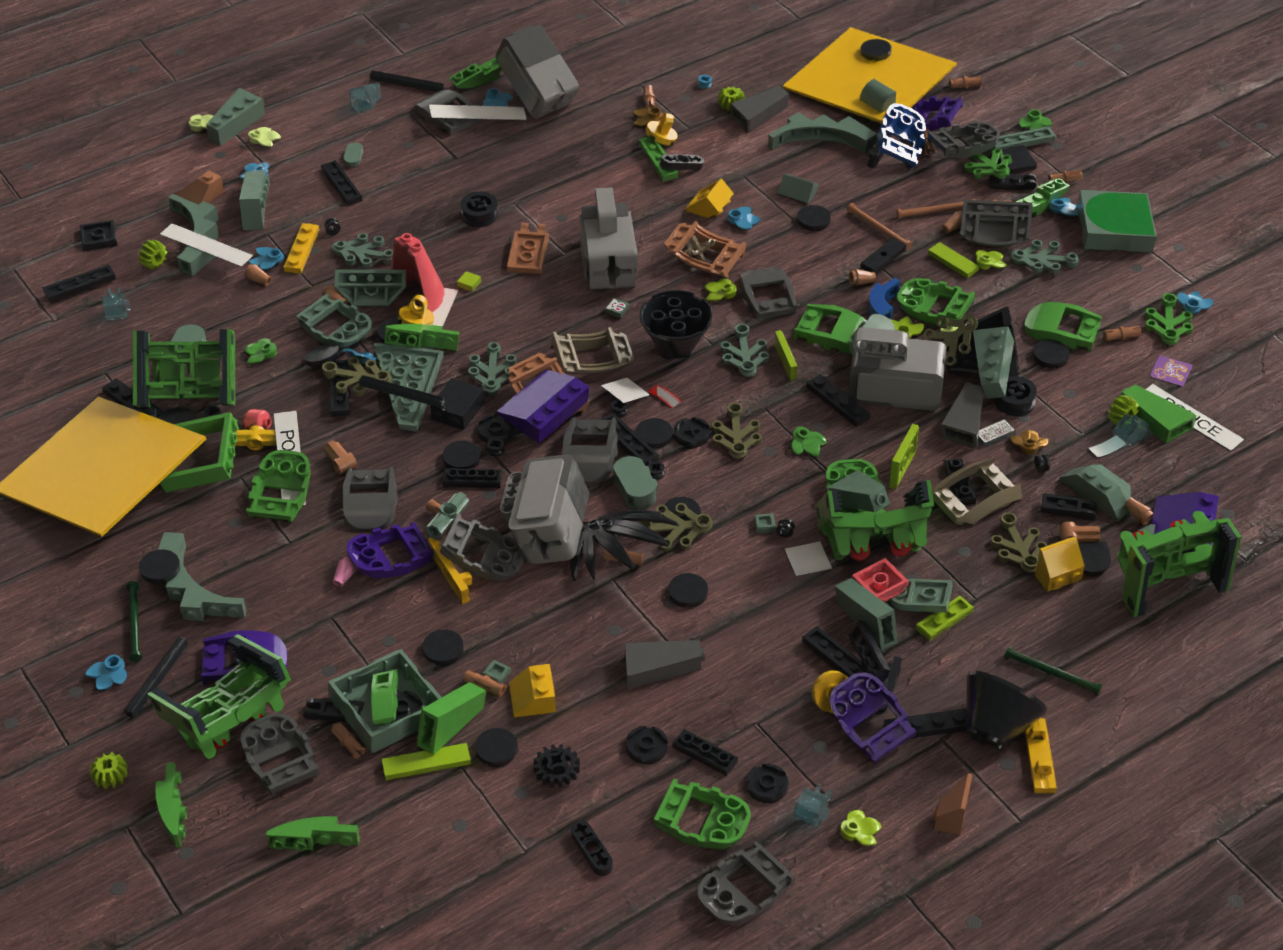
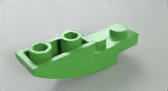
M495 57L480 66L474 63L449 77V80L456 88H472L500 78L499 72L503 70Z
M1056 178L1038 186L1036 193L1016 202L1033 203L1032 214L1037 216L1049 208V204L1053 199L1061 198L1067 192L1070 185Z
M427 324L386 326L384 344L414 348L426 346L457 351L460 332L443 330V326Z
M397 669L373 674L371 701L374 725H386L395 721L398 705L396 691L399 675Z
M166 763L165 781H156V802L168 837L176 847H181V839L185 838L186 834L183 820L187 819V808L182 805L180 791L177 789L178 784H181L182 781L181 771H177L175 763Z
M334 816L300 819L277 826L266 833L269 848L277 850H313L314 843L323 845L341 844L344 846L359 845L360 840L358 825L338 824V819Z

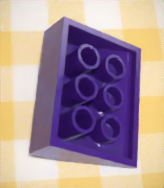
M545 370L497 410V414L539 444L588 402L589 386L576 377Z
M1192 492L1156 497L1154 516L1152 518V524H1155L1154 534L1169 529L1170 524L1175 520L1185 519L1190 524H1193L1192 515L1195 511L1203 512L1210 521L1215 520L1219 496L1203 492ZM1194 549L1182 551V554L1194 552Z

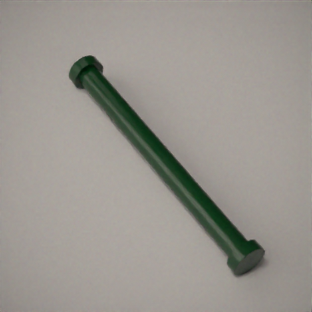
M129 581L126 585L129 591L131 653L129 654V659L132 662H139L142 660L139 646L137 602L139 583Z
M1010 646L1006 650L1004 656L1006 659L1012 658L1090 690L1096 696H1099L1103 684L1098 683L1097 685L1016 652Z

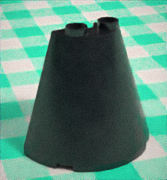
M1008 306L978 319L976 330L1009 327L1014 339L1009 376H1020L1014 328L1011 323L1012 318ZM971 332L970 340L971 351L966 355L959 351V345L963 343L962 334L958 338L957 364L953 367L946 364V367L952 371L979 374L973 332ZM964 346L962 350L966 351L967 346ZM950 358L949 363H952L953 358Z

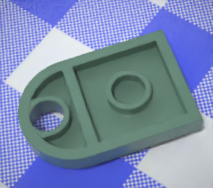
M907 579L909 584L901 595L890 599L892 606L899 610L947 613L953 583L952 580Z

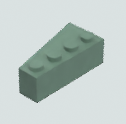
M239 88L206 124L209 141L221 146L265 115L263 99Z
M266 171L245 172L239 198L243 230H263L265 207L268 187H270V179L266 177Z
M1009 327L975 330L973 335L981 386L987 399L1005 397L1014 339Z

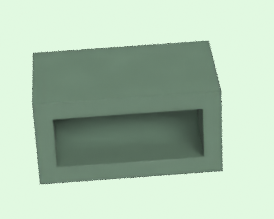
M873 79L864 86L860 94V100L882 113L890 105L896 104V91Z
M783 174L778 194L810 203L816 194L819 184L791 174Z

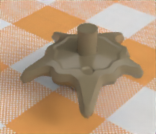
M696 236L690 237L691 244L687 243V250L683 252L691 257L696 255L698 260L704 261L703 252L715 244V240L711 241L708 238L705 243L699 244Z

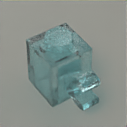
M119 287L115 294L111 293L110 289H107V295L103 296L106 321L128 318V310H131L129 300L125 299V294L121 293Z
M820 784L815 787V792L804 788L795 802L794 817L818 827L822 820L825 821L829 815L828 801L831 798L832 790L829 789L827 793L822 794L820 793Z

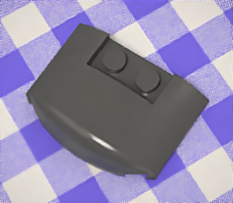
M964 199L960 236L973 243L991 247L1012 246L1030 240L1033 203Z

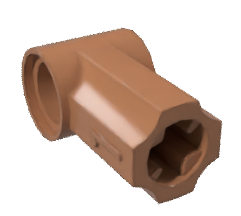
M332 440L327 443L324 452L332 461L338 475L348 472L349 468L353 470L358 467L354 455L351 452L347 453L339 442Z
M1069 521L1059 526L1061 541L1075 536L1078 543L1100 542L1099 526H1076L1075 523Z

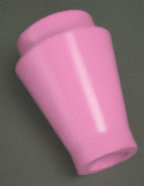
M343 557L338 562L335 576L332 580V583L337 587H343L357 570L349 557Z

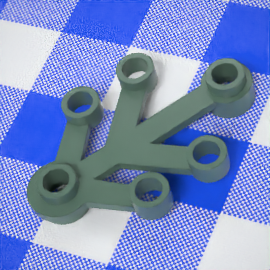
M360 233L357 239L348 242L340 240L332 245L333 252L337 256H343L347 265H354L356 263L355 256L349 254V252L357 256L362 267L365 269L372 266L371 258L366 256L382 258L385 265H391L393 250L388 249L384 252L370 250L384 245V238L382 236H376L373 242L367 243L368 235Z
M1037 239L1033 240L1032 245L1024 250L1018 249L1011 253V259L1014 264H1025L1035 273H1041L1043 266L1052 274L1060 273L1061 265L1050 262H1064L1067 268H1076L1079 262L1078 255L1075 253H1069L1067 256L1049 255L1059 250L1060 243L1058 241H1050L1049 247L1037 254H1031L1042 248V241Z
M738 324L735 326V336L739 339L741 350L731 345L728 341L722 342L720 350L726 353L722 356V363L724 365L732 364L739 368L741 375L750 377L756 374L758 365L769 361V353L765 352L767 341L760 339L748 350L747 337L749 336V327L746 324ZM758 351H763L758 354V357L756 359H754L753 361L750 360V358L754 356ZM732 354H734V355H736L737 357L741 358V359L743 360V362H741V361H739V360L733 358V355H732Z
M497 342L489 343L486 348L487 356L489 357V367L480 361L479 355L473 354L469 357L470 365L475 367L468 369V376L481 383L485 394L488 396L498 394L501 388L500 385L509 380V367L517 363L516 356L509 354L505 357L506 361L496 367L497 358L501 356V346ZM479 370L488 375V379L480 375ZM505 370V374L496 379V375Z

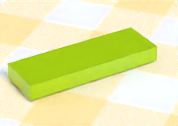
M940 242L928 249V255L966 278L979 271L977 264Z
M781 330L775 331L774 345L789 380H796V361Z
M958 596L949 602L947 613L934 612L916 624L915 629L928 641H931L973 613L974 607L961 596Z

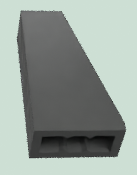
M778 86L731 103V117L749 133L788 107L789 95L783 88Z
M966 382L941 424V438L977 448L984 394L981 386Z
M700 640L625 643L627 689L700 670L701 661H705V650L700 648Z

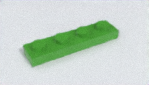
M655 137L640 138L639 145L661 180L664 182L678 178L677 170H667L660 166L661 157L666 153L661 145L654 141Z

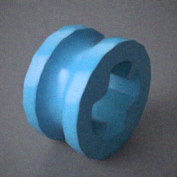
M700 75L698 77V87L702 89L711 87L712 77L709 75Z

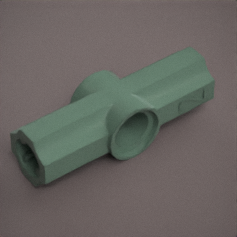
M461 492L455 493L448 502L440 506V511L426 527L429 537L435 540L441 538L452 527L457 515L461 514L469 505V499L466 497V494Z

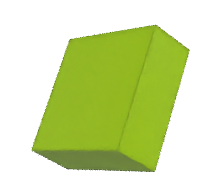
M466 271L457 281V287L473 292L481 283V276Z

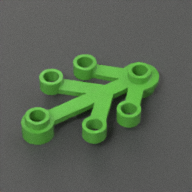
M996 148L992 151L991 160L980 153L970 156V158L978 159L982 163L968 162L964 167L966 172H973L975 179H981L984 175H994L1001 179L1009 175L1010 169L1007 165L1012 163L1010 155H1003L1002 149ZM1001 158V164L997 165L998 159Z
M1171 293L1164 294L1161 301L1162 306L1165 308V318L1157 313L1154 308H1147L1145 312V317L1149 319L1146 321V330L1156 331L1161 335V340L1168 345L1176 344L1179 341V336L1182 334L1189 335L1193 330V325L1189 323L1193 316L1191 312L1184 311L1180 316L1173 319V307L1176 305L1177 297ZM1156 321H1158V322L1161 323L1163 326H1165L1166 329H1163L1162 327H1160L1159 325H1157V322H1156ZM1182 322H1185L1181 328L1177 330L1173 329L1175 326L1181 324Z

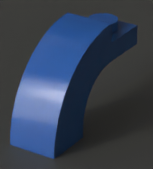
M894 278L886 282L884 286L880 283L874 285L869 295V317L872 314H880L888 319H892L893 307L887 302L897 296L900 280Z

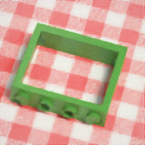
M231 412L174 424L201 435L223 432L218 463L176 472V467L160 482L166 493L231 478L233 457H235V443H237L236 435L237 430H239L237 419H234Z

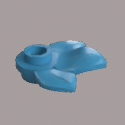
M491 88L485 95L486 99L483 100V106L508 107L507 102L511 101L513 96L509 93H500L496 88Z
M262 162L259 165L250 163L244 166L245 172L266 171V177H268L269 164L266 162ZM245 173L241 174L239 179L244 180Z
M1069 198L1053 199L1049 204V209L1054 213H1062L1067 216L1078 215L1077 205L1071 204Z
M751 207L732 209L727 215L728 222L744 230L752 229V226L758 224L761 218L750 214Z
M259 247L256 248L259 256L249 260V263L257 265L262 270H267L280 263L284 259V255L276 248Z
M1198 291L1192 292L1189 295L1179 292L1177 300L1183 305V309L1192 314H1197L1201 310H1207L1213 305V299H1202Z
M343 349L341 353H348L347 357H357L360 359L359 363L365 364L368 360L376 361L377 359L373 357L374 354L363 352V354H360L352 349Z
M111 655L104 662L93 664L87 670L86 676L97 678L96 688L100 691L109 689L114 683L122 685L127 678V672L124 670L125 664L123 659L117 655Z

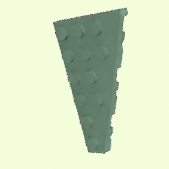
M380 343L374 344V351L380 370L389 372L392 377L391 383L431 394L444 357L443 351ZM388 394L399 429L418 431L427 404Z

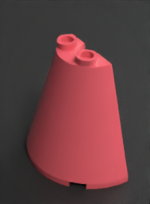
M409 233L396 237L394 239L391 270H406V284L413 280L420 284L423 295L428 301L427 309L434 312L442 304L445 291L433 264L420 240L412 237Z

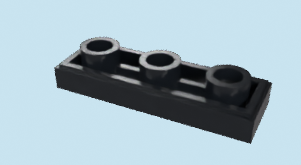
M892 238L863 260L860 267L876 274L904 252L906 245Z
M962 458L943 460V467L947 477L965 467ZM969 477L951 486L952 493L963 505L976 504V496Z
M445 468L443 487L501 488L502 470Z
M686 729L672 743V748L725 776H728L738 763L737 756Z

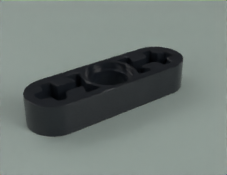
M664 154L659 164L667 170H701L704 159L698 155Z
M583 820L574 822L571 826V837L592 870L599 876L610 874L613 870V859L590 824ZM578 830L585 831V839L581 832H577ZM594 844L598 849L590 852L586 850V847ZM598 857H600L601 862L603 864H606L607 866H603L602 864L599 865Z

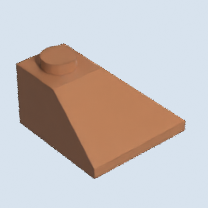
M207 171L176 195L198 205L202 201L210 203L224 193L222 178L211 171Z
M968 773L940 799L939 807H934L932 820L936 821L934 830L961 836L972 774Z

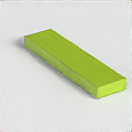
M467 743L442 747L435 754L421 751L382 759L385 780L470 765L471 759Z

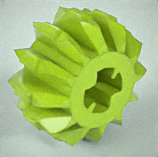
M734 86L722 88L718 94L719 106L723 110L728 109V111L731 110V103L744 99V91Z
M153 239L147 240L146 244H142V248L138 250L140 252L137 256L139 263L151 270L158 269L159 265H163V260L166 259L165 255L168 253L165 250L164 244Z
M1119 395L1110 404L1108 418L1116 426L1127 427L1136 418V413L1139 412L1137 409L1139 404L1130 396Z
M113 752L109 755L103 753L101 758L95 757V762L90 764V776L97 787L103 786L106 790L109 786H112L115 789L117 783L123 784V778H127L128 766L120 754L115 756Z

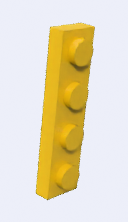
M302 223L285 262L284 272L302 273L318 235L319 225Z

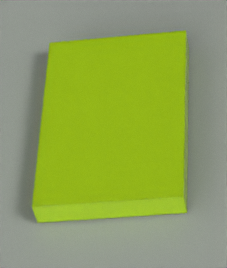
M911 425L892 460L889 488L896 489L916 454L919 425Z

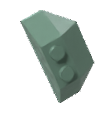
M335 270V288L351 305L356 307L390 306L406 288V270Z
M1103 465L1072 468L1060 477L1059 480L1086 500L1096 502L1097 508L1115 521L1119 522L1130 514L1129 510L1124 506L1127 500L1131 498L1130 485Z

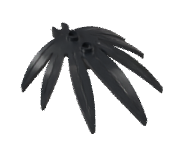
M627 510L611 512L590 522H583L584 526L581 529L577 552L571 559L572 578L576 581L583 553L586 567L592 579L595 580L594 541L599 542L613 557L631 570H634L631 559L617 540L620 536L669 547L663 537L652 529L632 521L657 522L679 526L677 521L662 517L658 511Z

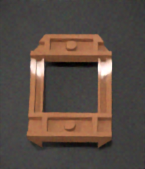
M695 221L692 225H686V223L678 224L665 241L664 247L684 263L701 272L729 278L728 273L739 258H744L746 242L741 244L734 243L732 239L707 231ZM696 236L699 243H705L708 238L711 241L715 240V244L710 249L720 254L712 264L697 260L681 251L690 240V237Z
M538 353L509 367V383L515 393L518 394L524 389L521 382L545 370L565 373L559 366L556 357L551 359L547 358L546 354ZM588 399V402H586L576 412L579 411L583 415L584 411L590 403V400Z

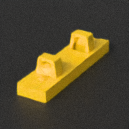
M431 537L428 538V545L434 552L433 559L462 604L470 602L468 586L473 584L469 571L459 574L451 560L439 552L442 546L438 540Z
M1040 718L1024 731L1034 793H1056L1057 786L1045 718Z

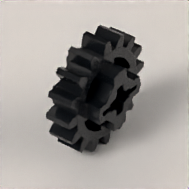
M551 744V749L543 747V753L537 752V758L533 759V771L536 774V779H542L543 785L550 783L551 788L555 784L562 788V783L564 782L570 785V779L576 780V774L580 773V758H577V752L571 753V747L563 749V744H560L559 748H555L554 744Z

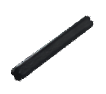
M374 70L370 73L371 80L435 92L444 90V84Z
M365 375L359 378V385L438 408L444 405V398L441 396Z
M177 638L125 709L127 716L136 717L149 699L147 694L158 687L187 647V639Z

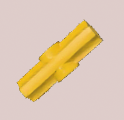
M257 425L250 427L249 430H237V443H235V446H247L255 451L262 449L263 446H277L275 430H265Z

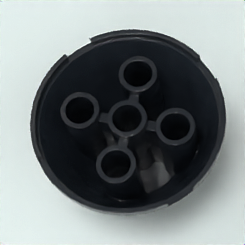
M667 290L654 294L652 299L647 303L644 302L640 309V322L665 359L690 357L691 352L710 327L713 318L712 308L704 298L701 300L694 296V293L684 290Z
M969 671L967 674L966 732L971 734V738L983 744L986 741L994 749L1002 751L1004 747L1043 717L1047 712V707L1033 694L1031 697L1026 696L1020 692L1021 687L1005 679L981 671H976L975 674Z

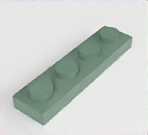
M1049 126L1003 135L999 137L998 143L992 149H1006L1021 145L1028 147L1055 141L1056 135Z

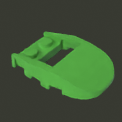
M916 278L904 283L897 294L899 306L906 314L927 323L937 324L938 319L942 316L947 319L961 320L971 303H974L975 292H962L961 287L955 286L953 288L947 286V282L939 281V284L931 283L930 279ZM939 297L951 300L943 313H929ZM943 320L941 322V325H944L946 323V320Z
M1046 302L1035 306L1028 313L1024 323V330L1030 337L1039 341L1053 339L1069 345V348L1072 349L1082 346L1088 348L1087 351H1091L1102 317L1078 305ZM1070 314L1079 316V319L1082 320L1077 335L1058 330L1063 315L1070 316Z
M807 304V309L797 328L794 329V338H806L807 343L822 345L825 350L830 351L831 348H836L842 353H851L849 350V346L853 341L851 336L858 329L864 318L850 310L835 305ZM824 316H838V321L831 334L817 331Z
M277 450L265 456L259 465L260 470L257 476H253V486L249 492L251 504L250 508H246V512L250 518L257 516L288 520L289 523H292L306 500L311 475L310 463L307 456L301 452ZM265 487L300 491L295 500L262 496Z
M862 459L839 460L830 464L826 471L827 487L855 471L864 473L882 485L883 483L878 479L876 468L870 462ZM842 507V510L840 512L879 514L886 511L884 510V508H882L881 510L874 513L864 510Z
M673 779L654 818V826L683 843L710 849H726L736 844L743 837L750 822L751 812L746 802L732 794L728 796L721 793L720 788L713 786L711 789L700 787L699 783L694 782L686 786L678 784V779ZM690 798L713 806L700 835L686 833L677 826Z

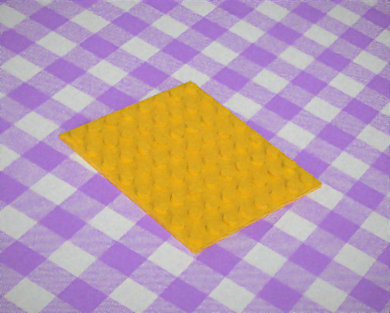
M850 27L783 85V89L881 123L886 111L881 113L860 100V94L869 81L875 79L896 91V103L911 108L956 67L957 62ZM882 39L891 44L892 51L891 55L884 60L879 61L874 58L873 60H868L861 55L860 47L865 41Z
M98 396L0 482V495L102 537L206 440V436Z

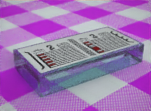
M1003 419L980 429L978 442L986 448L1009 438L1011 435H1015L1016 430Z

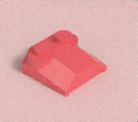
M886 558L852 575V579L883 602L900 595L909 584V581Z

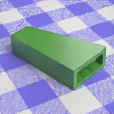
M1136 384L1124 389L1121 393L1123 396L1132 397L1139 404L1137 408L1139 412L1136 413L1135 419L1166 444L1194 428L1197 415Z
M469 682L422 708L417 746L432 754L439 751L484 709L486 690Z

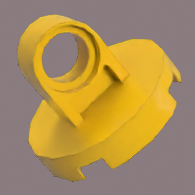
M664 113L660 122L650 121L645 132L649 137L650 135L654 136V141L671 145V142H673L674 144L677 139V133L671 128L674 116Z
M416 295L408 306L400 309L398 320H402L401 324L433 325L434 315L427 309V299L422 295ZM415 300L420 301L423 307L415 305Z
M832 670L821 674L814 682L811 692L816 706L825 712L834 713L830 704L831 693L838 684L848 677L839 671Z

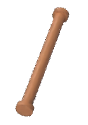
M964 202L907 210L897 209L896 216L897 219H902V217L963 209Z
M854 203L848 205L847 212L855 214L889 238H894L905 244V251L912 247L911 241H906L858 209Z

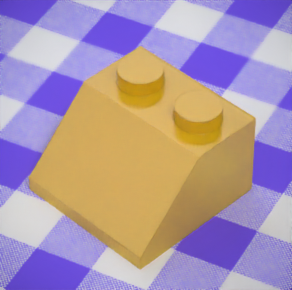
M721 178L699 190L685 210L706 218H710L713 215L718 216L723 212L722 208L730 203V198L734 193Z
M1074 536L1040 548L1035 576L1047 592L1082 580L1085 565L1076 537Z
M550 664L529 666L509 682L514 717L556 712Z

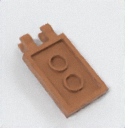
M522 223L520 231H515L507 264V272L542 274L549 241V233L545 231L546 224H538L537 232H529V223Z

